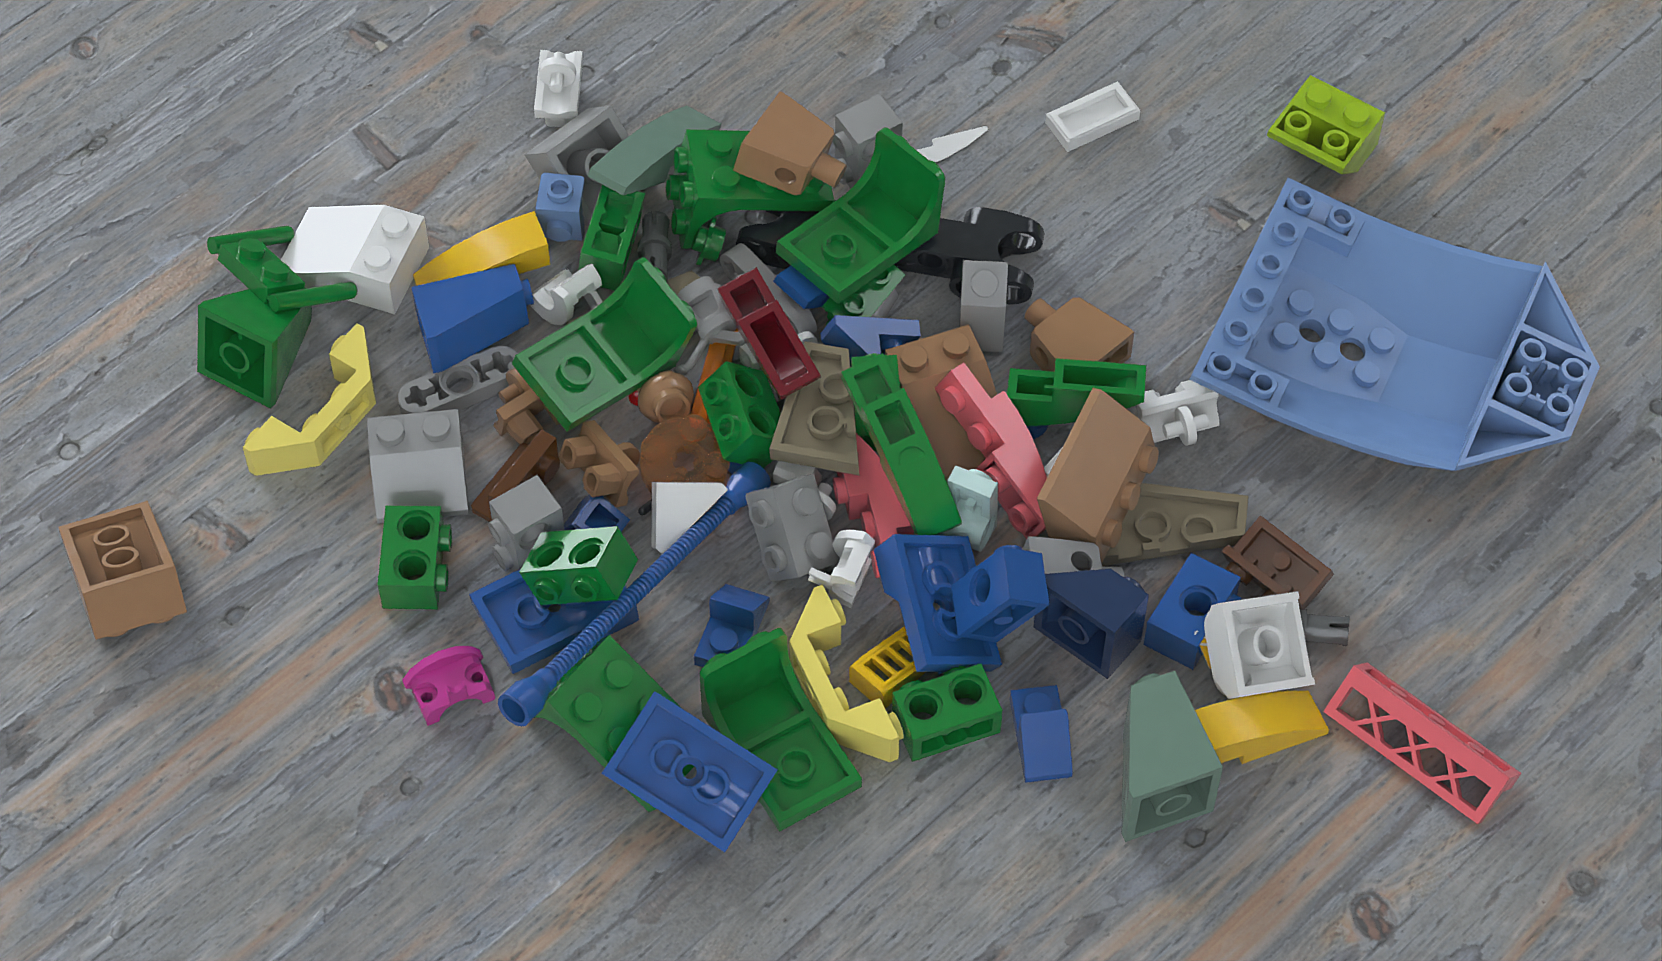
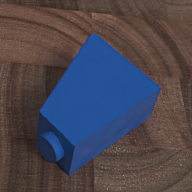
M515 264L411 287L418 324L433 374L443 372L528 325L529 318L526 306L534 305L529 280H520Z

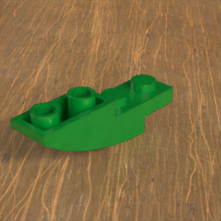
M884 354L877 355L842 371L841 379L880 455V464L915 535H940L962 525L955 501L924 428L905 389L900 388Z

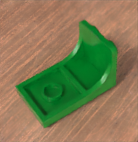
M884 127L876 133L873 156L857 183L838 200L778 240L776 253L839 304L938 233L945 175L935 162L928 160L910 146L905 138L896 135L889 128Z
M686 129L682 146L675 148L674 172L667 175L665 188L667 200H673L674 205L671 216L672 233L679 235L681 249H691L698 229L717 215L737 210L822 211L834 202L832 187L813 177L802 194L793 195L735 172L733 169L741 144L750 131Z
M642 257L634 262L622 284L601 304L516 354L512 365L566 432L638 390L652 376L676 367L697 327V320L690 305L681 300L667 284L664 274L646 258Z
M782 628L774 629L771 632L763 631L757 633L744 646L729 654H717L706 662L699 673L702 716L710 727L777 769V772L759 798V802L779 832L862 787V777L805 695L791 665L788 654L787 635Z
M607 635L597 642L589 652L557 681V686L549 693L544 708L534 718L546 719L564 729L605 768L654 691L677 706L679 705L610 635ZM691 764L684 766L682 770L683 776L685 777L694 766ZM628 791L648 812L656 809Z

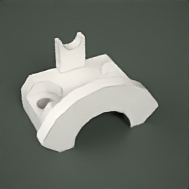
M593 264L585 266L573 275L569 269L563 270L533 291L534 305L530 306L546 321L561 326L573 317V305L578 303V299L582 296L585 297L591 309H594L603 302L596 291L597 288L602 286L601 277Z
M850 529L840 531L832 543L834 551L840 557L837 567L834 568L831 575L811 567L808 581L818 585L823 584L825 588L829 589L828 596L831 599L836 598L840 604L851 608L872 562L869 555L875 540L864 531Z

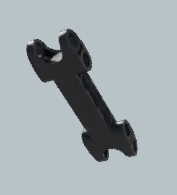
M975 207L966 212L963 222L940 218L938 233L894 265L901 271L950 279V290L954 295L961 298L963 260L1005 262L1003 259L1011 255L1036 252L1043 245L1045 233L1042 226L1031 218L1003 210ZM765 210L779 218L767 224H754L741 228L736 245L739 243L746 245L765 265L786 269L791 265L776 253L777 241L820 211ZM1019 233L1028 234V235H1030V236H1032V237H1026V236H1023V235H1021V234H1019ZM1008 264L1006 304L1024 303L1032 296L1034 280L1026 272ZM1009 286H1018L1020 288H1012Z

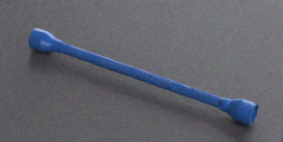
M746 462L728 479L726 485L728 490L717 500L714 506L622 592L618 600H614L545 668L539 669L530 677L516 681L499 697L498 706L503 716L514 725L522 727L526 726L544 708L549 693L557 686V681L618 624L633 607L649 594L719 524L740 508L748 506L745 497L746 493L770 488L771 481L767 472L754 462Z

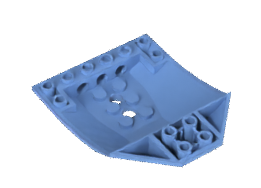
M1287 178L1189 380L1281 423L1353 450L1405 465L1457 471L1568 441L1572 436L1600 366L1546 261L1543 266L1454 246L1370 216L1291 178ZM1308 328L1314 330L1319 335L1321 341L1310 342L1304 339L1300 334V329ZM1344 343L1357 345L1363 352V358L1359 361L1346 359L1340 352V345Z

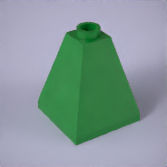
M249 289L203 301L198 305L197 372L271 409L279 398L311 323L312 306L273 312L269 304L262 302Z

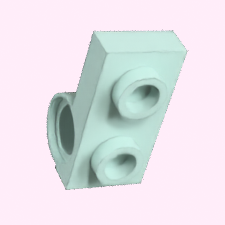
M955 465L948 479V486L961 517L962 525L940 535L969 536L971 548L981 552L997 526L998 483L980 470H966Z

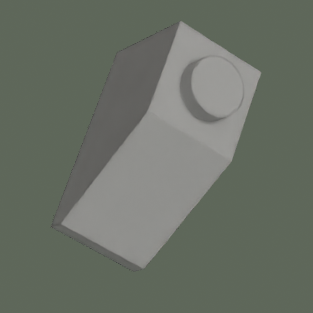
M963 260L959 327L969 324L981 351L1003 352L1008 262Z

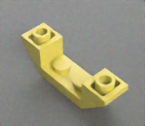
M356 323L346 335L340 336L334 342L329 357L334 379L341 383L335 388L329 402L318 414H312L305 421L301 432L271 416L261 428H255L248 435L243 451L249 472L258 476L320 466L376 404L374 385L363 326Z
M823 584L814 587L789 641L790 662L808 700L839 745L887 762L895 761L899 756V740L904 738L903 730L894 712L887 713L880 698L849 710L848 702L840 687L833 689L828 678L830 667L823 651L841 645V626L846 624V618L840 602L836 598L830 600Z

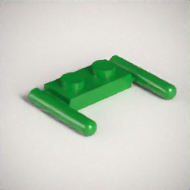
M290 226L213 236L207 240L208 251L211 254H218L217 260L262 302L269 304L273 312L349 300L357 295V287L353 282L305 289L306 282L266 247L290 243L295 235L293 228Z

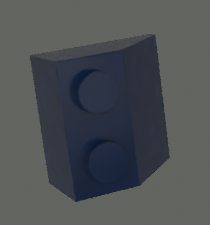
M1111 568L1045 574L1049 606L1034 616L1033 627L1108 679L1142 640L1149 594L1144 591L1136 580L1130 577H1123Z

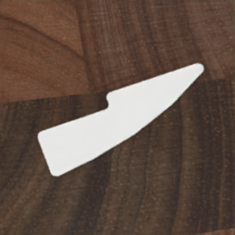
M983 126L932 139V146L918 149L917 151L928 160L935 163L970 145L987 132L988 127Z

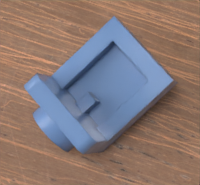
M543 173L541 175L536 203V216L545 238L558 242L583 240L585 228L582 208L585 186L583 176Z

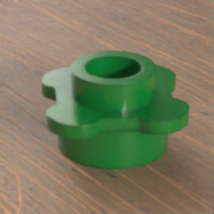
M716 216L710 219L707 227L701 226L696 232L691 248L698 252L696 265L700 266L703 258L716 262L724 243L726 229L715 225Z

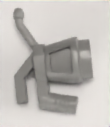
M710 276L696 279L680 290L677 295L692 308L697 320L696 329L701 337L688 362L678 365L674 370L683 376L696 365L707 344L715 342L737 346L745 344L739 331L733 332L737 327L720 300L717 288L721 287V285L715 283Z

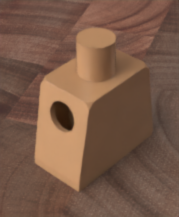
M779 91L743 140L733 170L785 192L799 195L802 194L813 177L835 188L842 179L847 165L828 155L835 136L833 128L788 95Z
M1080 297L1070 299L1058 310H1055L1040 298L1033 302L1025 313L1024 318L1035 327L1031 332L1030 355L1042 371L1055 372L1056 358L1124 363L1131 357L1134 331Z

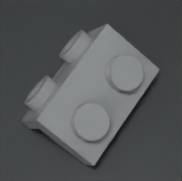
M814 474L804 475L770 488L746 493L749 517L755 528L762 552V562L767 570L770 581L799 578L809 574L811 567L820 570L839 562L832 545L833 538Z

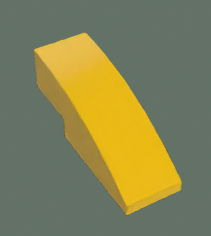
M535 211L485 229L454 245L413 274V279L416 286L510 264H515L518 274L550 265L548 243Z
M1309 691L1262 693L1215 703L1195 710L1221 763L1239 758L1241 764L1324 736L1329 732V728Z

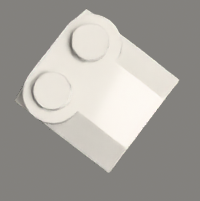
M1298 591L1211 605L1204 621L1206 642L1214 683L1217 689L1228 699L1315 685V680L1311 675L1299 609Z

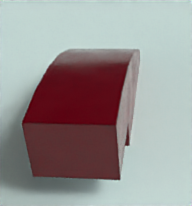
M757 267L717 288L725 309L781 399L821 378L819 371L778 300H775Z

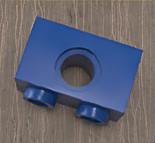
M1005 545L997 548L991 556L979 565L969 569L967 574L951 585L958 637L998 642L1049 606L1042 553L1022 550V547L1018 545Z
M1190 553L1147 621L1143 645L1193 670L1203 655L1199 645L1205 637L1204 621L1211 605L1243 600V598L1237 596L1241 577ZM1196 610L1202 612L1204 615L1195 616L1190 614L1188 611Z

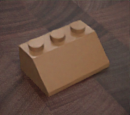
M1092 388L1037 497V501L1049 538L1094 543L1099 547L1101 563H1103L1109 548H1114L1118 544L1122 533V522L1128 510L1132 511L1135 509L1140 497V485L1146 473L1151 474L1155 469L1159 451L1155 447L1151 428L1101 389Z

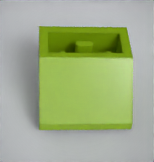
M1310 75L1270 127L1267 137L1342 175L1356 173L1378 145L1385 112Z

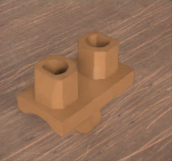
M515 368L506 372L509 386L498 392L500 399L505 405L496 410L498 421L493 426L500 436L508 432L519 444L525 443L529 445L540 430H543L534 417L536 414L545 409L556 425L560 423Z
M595 420L583 422L579 437L564 440L559 454L560 462L567 470L581 468L585 472L582 479L584 489L592 498L605 495L615 507L627 505L629 500L627 496L628 487L639 474V469L636 467L640 460L639 450L630 442L616 445Z

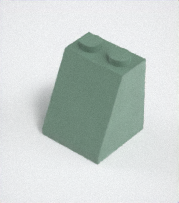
M1176 671L1163 675L1157 673L1146 675L1130 687L1123 730L1121 834L1125 842L1213 812L1223 766Z

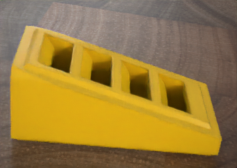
M905 626L862 655L849 667V682L870 701L880 698L885 708L892 703L893 692L898 691L909 682L918 680L925 673L916 672L914 661L910 663L898 652L903 648L912 656ZM891 658L902 669L897 672L886 661ZM879 668L889 679L884 681L875 671Z

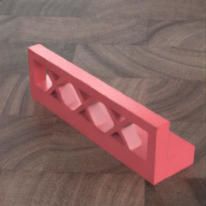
M1368 662L1352 667L1323 711L1476 824L1482 823L1502 792L1511 789L1521 775V772ZM1353 688L1368 699L1371 718L1355 720L1340 709ZM1378 706L1390 715L1380 716ZM1397 719L1404 724L1407 729L1410 746L1394 748L1385 742L1381 722ZM1372 723L1374 733L1363 725ZM1417 734L1428 743L1418 744ZM1435 747L1444 753L1448 774L1432 776L1425 771L1422 765L1420 750ZM1411 751L1412 760L1403 755L1402 752ZM1456 763L1467 771L1457 772ZM1476 776L1491 787L1478 808L1462 798L1459 778ZM1450 779L1451 789L1440 781Z

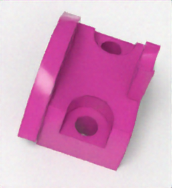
M454 646L439 650L423 658L410 668L402 679L405 688L412 689V693L427 726L439 722L443 712L459 701L479 699L485 704L495 700L494 690L480 662L484 658L480 649L472 646Z

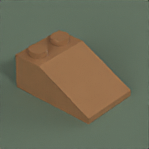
M969 324L885 350V355H897L900 388L905 389L917 413L946 481H948L955 465L966 470L976 469L986 458L980 450L970 443L967 432L955 416L944 408L940 396L934 389L952 369L964 362L989 397L993 398L997 395L986 359Z
M148 501L58 527L96 640L104 637L121 636L130 629L150 623H164L171 620L174 616L187 613L174 562Z

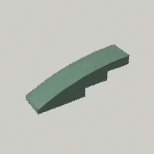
M687 105L668 112L642 126L617 144L590 168L588 177L623 196L664 183L670 167L674 166L675 148L682 146L686 129L720 130L721 123Z

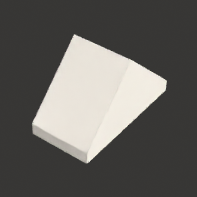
M652 482L651 547L658 554L663 555L728 489L722 483Z

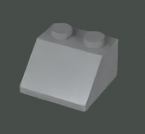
M611 106L587 108L524 155L539 179H541L543 173L584 177L585 186L582 208L584 224L589 226L602 186L601 183L588 177L589 170L629 135Z
M458 409L367 418L369 458L378 524L384 523L386 505L441 506L443 517L469 515L464 444Z

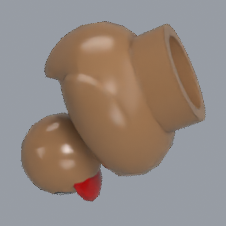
M672 370L662 371L652 376L641 388L629 394L630 403L639 406L641 413L646 418L665 425H676L684 421L690 412L694 398L693 386L689 379Z

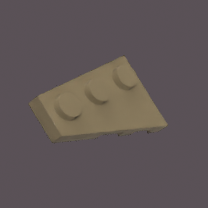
M805 341L804 347L819 371L821 378L786 397L769 448L771 460L859 475L854 406L841 379V372L850 368L849 349Z
M1141 483L1139 501L1134 510H1128L1122 522L1120 540L1116 547L1109 548L1102 566L1226 547L1227 544L1234 546L1246 531L1248 496Z

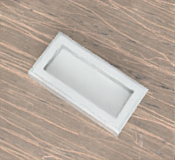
M1117 81L1047 113L1045 124L1064 149L1069 152L1139 120L1140 109Z

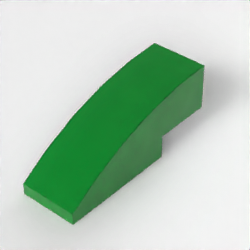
M1056 358L1055 372L1010 368L1007 395L1018 410L1026 426L1076 422L1092 388L1101 389L1126 409L1144 403L1146 365Z

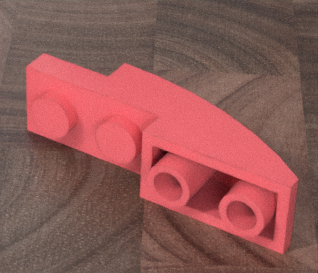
M963 362L952 369L934 389L940 396L944 408L955 416L967 432L970 443L980 450L986 458L976 469L986 473L993 481L998 483V502L1007 512L1012 526L1021 532L1026 540L1028 536L1038 537L1046 529L1037 501V497L1047 479L1040 454L1026 424L1006 392L1002 391L993 398H990Z
M856 433L859 475L837 472L838 477L833 478V489L837 504L845 503L849 520L861 518L862 530L875 540V548L893 534L914 535V530L880 464L879 456ZM873 550L871 551L873 572L876 578H880Z

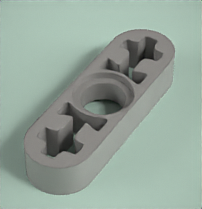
M739 243L720 256L721 266L730 281L734 280L738 275L745 274L757 267L797 335L806 331L814 334L817 331V324L810 310L803 309L773 282L776 275L746 245Z
M495 346L472 355L443 372L434 374L431 372L406 383L398 393L401 414L458 409L460 411L498 395V392L509 385L506 379V372L501 373L499 369H494V366L501 364L502 367L508 368V371L513 369L512 361L518 353L507 346ZM479 371L482 373V378L486 380L483 383L480 382ZM458 378H466L473 383L469 390L462 393L451 391L448 385ZM440 388L442 400H439L438 392L435 393V389ZM420 398L422 402H426V405L419 407L418 404L412 403V400Z

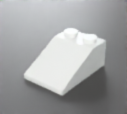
M387 205L309 207L281 261L287 264L293 272L306 282V288L353 282L357 287V295L348 301L395 315L413 280V274L418 271L429 249L424 216Z

